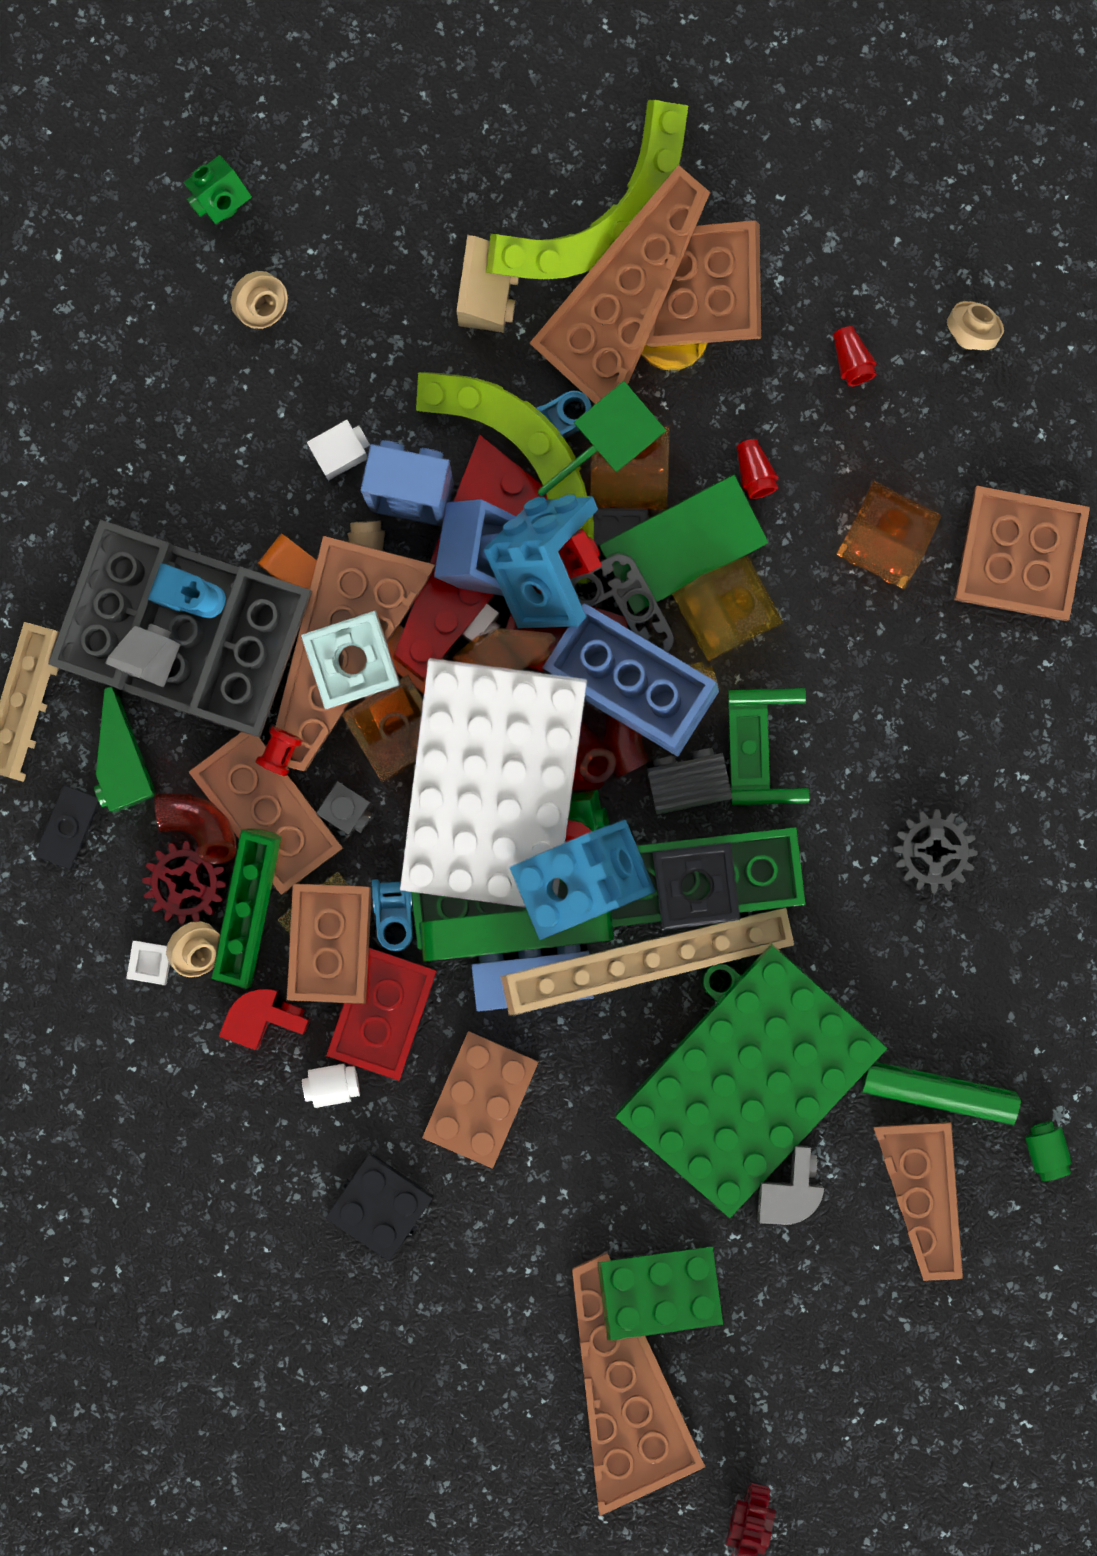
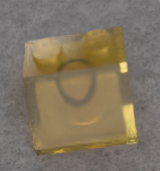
M748 556L703 574L672 594L708 662L783 624L778 611Z

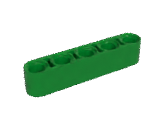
M527 910L419 922L423 962L614 940L611 911L541 940L538 938Z

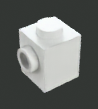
M348 420L307 442L328 481L368 459L364 450L370 446L360 426L358 425L352 429Z

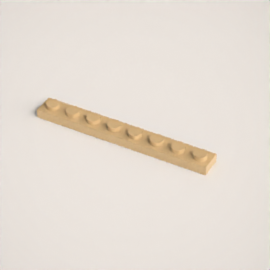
M785 907L741 917L739 921L716 923L502 975L501 980L509 1015H516L761 954L771 943L777 949L793 946L794 941Z

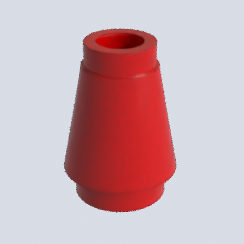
M848 326L836 331L833 334L841 379L846 380L848 386L861 385L873 379L877 375L875 371L877 363L858 333H856L854 327Z
M750 439L738 444L736 449L738 452L742 490L748 493L750 499H758L774 493L778 489L776 481L779 477L759 445L758 440Z

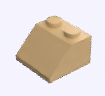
M467 235L456 311L458 324L460 327L504 333L505 322L513 323L516 300L509 299L511 284L518 285L519 277L486 273L490 241Z

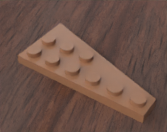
M680 165L676 167L530 342L541 355L595 404L623 381L628 385L710 194L702 184Z

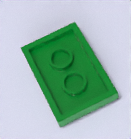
M713 1247L597 1262L607 1340L613 1341L723 1325Z

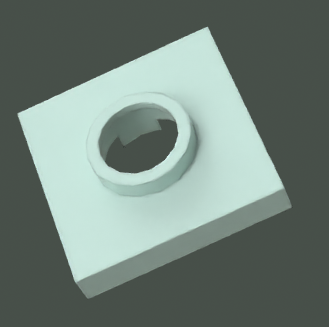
M372 611L301 635L325 709L401 685L377 611ZM348 646L360 647L366 654V666L357 674L346 673L339 665V655Z

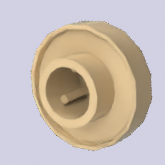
M255 271L246 274L237 282L231 296L232 311L243 324L258 329L269 327L277 322L285 312L288 302L285 286L276 276L265 271Z
M972 301L957 303L947 318V326L957 343L969 350L992 349L997 345L1004 333V326L1000 318L989 307Z
M202 921L190 922L180 927L171 936L167 944L166 956L168 962L180 975L185 977H199L208 973L214 968L220 934L210 924Z

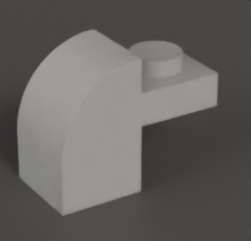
M808 1145L794 1147L792 1151L790 1183L770 1181L761 1183L757 1211L759 1223L795 1224L808 1218L818 1208L823 1197L824 1187L822 1185L809 1184V1178H816L817 1155H811V1147Z

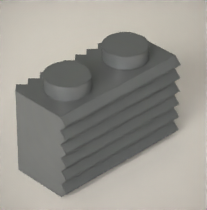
M713 748L690 752L691 760L676 763L675 756L652 760L654 767L648 768L646 772L655 815L731 800L732 794L723 753L714 755Z

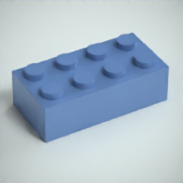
M382 440L380 446L371 444L361 488L362 495L370 512L442 527L446 502L451 501L454 486L449 460L443 459L442 452L421 448L419 454L404 451V445L392 441Z
M583 603L582 609L586 619L579 626L567 628L542 667L545 674L587 679L585 701L678 757L719 693L717 682L586 603Z

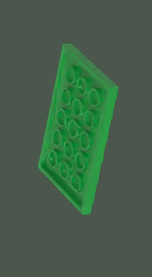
M771 943L615 1113V1118L726 1216L731 1218L760 1187L761 1183L794 1150V1147L798 1146L887 1050V1047Z

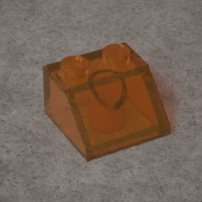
M873 481L840 545L837 555L845 558L855 566H860L878 575L884 581L905 589L924 557L942 515Z
M409 675L399 680L401 685L378 692L341 714L383 783L416 764L424 700Z

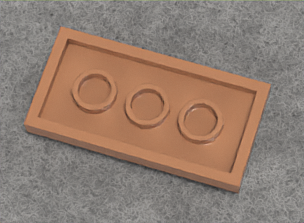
M241 732L190 770L189 773L238 838H240V833L243 829L265 830L282 837L273 885L283 895L293 887V884H298L344 848L320 816L316 814L317 812L288 774L287 776L276 774L255 762L258 756L263 755L266 748L261 738Z

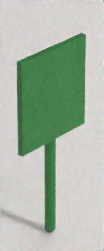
M623 381L574 422L592 446L538 490V494L544 496L597 451L617 473L667 430L626 382Z

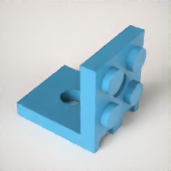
M566 495L559 499L546 500L544 497L531 499L525 503L524 509L514 519L504 524L503 530L483 549L518 629L579 626L586 619L558 550L598 510L593 496L575 497V495ZM532 585L539 588L543 595L537 593Z
M626 820L582 835L509 867L539 940L656 892ZM556 878L562 879L567 884L568 894L565 899L559 898L553 891V882Z

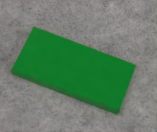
M731 475L597 546L603 558L617 552L630 555L636 562L656 602L768 544V541L735 475ZM619 561L613 562V571L611 572L613 577L618 576L621 581L627 578L626 571L631 568L628 563L621 565ZM635 594L628 599L627 605L631 613L635 614L649 607V600L642 594Z

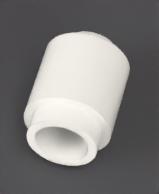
M345 1063L308 1070V1078L302 1079L305 1101H313L314 1108L351 1102V1097L360 1096L356 1067H346Z

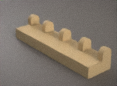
M26 622L23 624L0 699V775L24 782L26 774L21 772L27 748L34 749L36 741L30 739L38 712H45L47 705L42 703L49 676L50 674L56 676L59 669L48 664L59 632Z

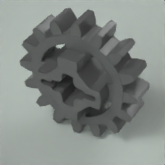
M935 809L932 812L931 819H928L923 811L917 813L919 823L915 824L910 819H907L904 823L909 831L907 833L897 832L895 835L902 841V845L893 847L892 852L901 854L902 859L894 863L895 868H906L907 871L902 879L907 881L914 877L916 879L914 889L920 890L926 883L930 893L937 892L938 884H942L945 891H951V880L954 879L956 882L963 884L965 878L961 872L963 870H974V866L967 862L968 857L978 855V851L969 849L968 843H971L976 838L974 835L965 836L963 834L968 825L966 822H962L957 826L953 824L955 820L954 813H949L945 819H941L940 810ZM928 826L926 837L920 843H911L915 834ZM943 828H946L955 836L959 845H952L944 836L945 829ZM934 841H937L938 848L944 851H951V854H943V856L936 858V862H933L932 855L926 854V852H918V849H926V847L933 846ZM911 858L919 859L925 866L926 875L920 873L914 867ZM950 860H958L955 868L947 875L942 876L943 866Z

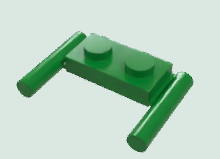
M805 688L728 690L731 805L809 803V788L770 789L767 705L806 703Z

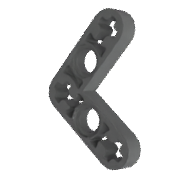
M620 552L611 554L600 560L601 567L570 580L573 588L583 578H589L596 583L597 592L592 598L586 600L578 597L581 606L583 603H586L592 607L613 595L632 632L645 640L650 638L645 624L640 629H637L635 624L647 621L656 613L659 619L652 620L655 630L658 633L664 631L667 634L662 638L663 646L659 648L665 652L670 651L674 639L671 628L636 562L630 555ZM619 561L621 565L628 563L631 568L626 571L627 578L621 581L618 576L607 580V584L611 588L604 591L602 581L594 571L601 568L603 576L613 571V562ZM642 594L649 600V608L644 614L634 615L627 609V601L632 595Z

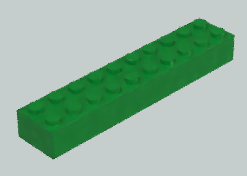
M787 828L637 846L656 892L611 910L613 927L661 922L652 852L731 842L739 913L806 905L797 829ZM700 872L687 874L681 885L683 894L688 899L694 901L705 898L710 891L709 879ZM560 879L557 896L565 899L568 894V887ZM411 892L418 949H422L419 922L527 910L526 907Z

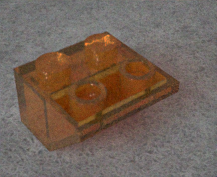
M663 426L667 431L617 473L598 451L591 456L590 496H593L597 508L667 509L669 426Z
M497 628L481 632L452 658L455 662L522 670L531 664L533 666L538 665L549 656L552 651L548 647L557 639L552 633Z

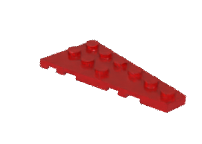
M479 435L453 502L482 499L517 516L529 500L537 497H544L546 500L548 498L546 494L544 496L538 494V490L543 486ZM441 535L430 560L431 564L436 565ZM434 570L413 604L393 658L424 682L427 677L429 659L442 660L485 605L489 604L496 596L495 594L455 587L435 578Z

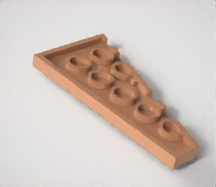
M323 536L310 587L312 594L302 619L275 726L303 740L301 746H296L287 767L301 771L307 770L350 703L347 702L325 709L301 635L372 611H377L386 642L388 643L434 572L435 564ZM348 646L341 651L339 665L346 673L357 674L366 666V654L360 647Z
M607 1252L572 1268L599 1516L705 1468L701 1455L646 1336L613 1341L607 1340L597 1262L611 1260Z

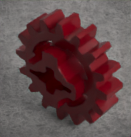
M184 841L182 850H179L175 843H169V854L167 855L157 850L155 852L159 860L157 865L153 863L146 864V867L153 872L152 877L142 878V882L151 885L152 890L144 894V897L147 899L155 898L157 901L152 907L153 912H158L164 908L166 910L164 920L170 921L176 914L178 915L179 924L186 925L189 915L192 916L195 922L202 921L200 912L203 910L209 915H213L215 911L211 903L213 901L223 903L224 898L217 894L218 888L228 887V883L218 879V875L226 871L225 867L215 868L213 865L218 855L213 853L208 857L204 856L206 846L202 844L195 851H192L190 841ZM189 857L184 865L179 868L173 869L167 866L174 859ZM202 864L209 873L210 886L203 883L200 874L203 867ZM189 872L191 874L189 880L194 883V886L200 888V891L184 889L181 893L179 891L181 885L176 882V879L171 878L170 874L185 877ZM160 879L167 883L170 892L167 900L161 892ZM196 896L203 899L195 907L181 909L189 898Z
M751 1483L744 1501L737 1499L736 1506L732 1510L726 1539V1546L734 1547L732 1556L765 1555L766 1548L769 1547L776 1513L775 1509L768 1507L770 1502L769 1487Z

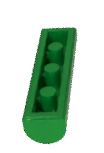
M260 829L241 830L212 979L245 989L252 987L282 838L276 833Z
M875 1062L863 1074L861 1093L1010 1125L1015 1124L1021 1104V1099L1016 1091L881 1062Z

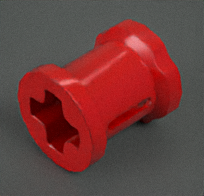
M271 726L269 742L263 755L258 756L255 762L271 772L287 776L289 772L287 765L296 746H301L303 740L290 732Z

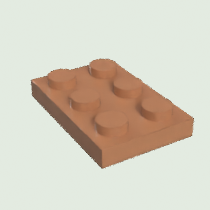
M293 884L287 1000L366 1004L371 887Z
M468 1031L422 1138L493 1169L539 1061Z

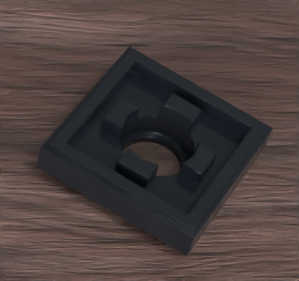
M731 842L652 852L662 930L740 920ZM692 872L704 874L710 883L708 895L698 901L688 899L681 889L684 877Z

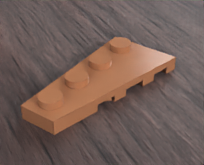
M952 1122L874 1126L873 1128L884 1156L888 1174H890L923 1281L963 1279Z

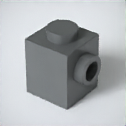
M337 781L316 814L352 836L355 830L361 833L372 818L373 813L368 811L372 803Z

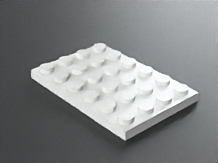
M429 659L400 890L526 907L509 867L565 843L587 679ZM556 878L553 882V891L556 895H558L560 878Z

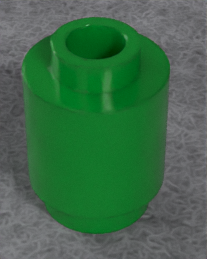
M1052 1121L1031 1126V1133L1025 1136V1141L1034 1172L1039 1173L1041 1181H1051L1070 1175L1069 1165L1072 1164L1063 1128L1061 1126L1054 1127Z

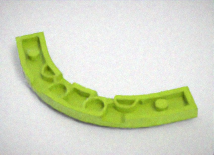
M648 100L640 155L631 179L627 184L629 189L617 205L613 204L603 216L590 224L589 228L579 233L559 238L534 240L490 234L486 273L530 279H557L590 271L679 165L684 142L688 105Z
M432 372L418 373L416 411L467 417L494 428L522 451L536 470L543 486L576 459L561 433L544 414L528 401L521 400L514 394L504 390L503 387L485 380L461 375ZM577 467L547 492V498L559 499L566 495L588 497L579 472L581 467ZM592 515L580 529H583L586 535L594 541V521ZM583 578L580 579L577 583L586 584L591 582V579Z

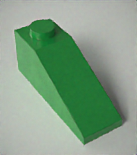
M114 687L104 689L96 777L99 784L94 786V791L101 807L108 806L110 812L116 813L158 795L119 693Z

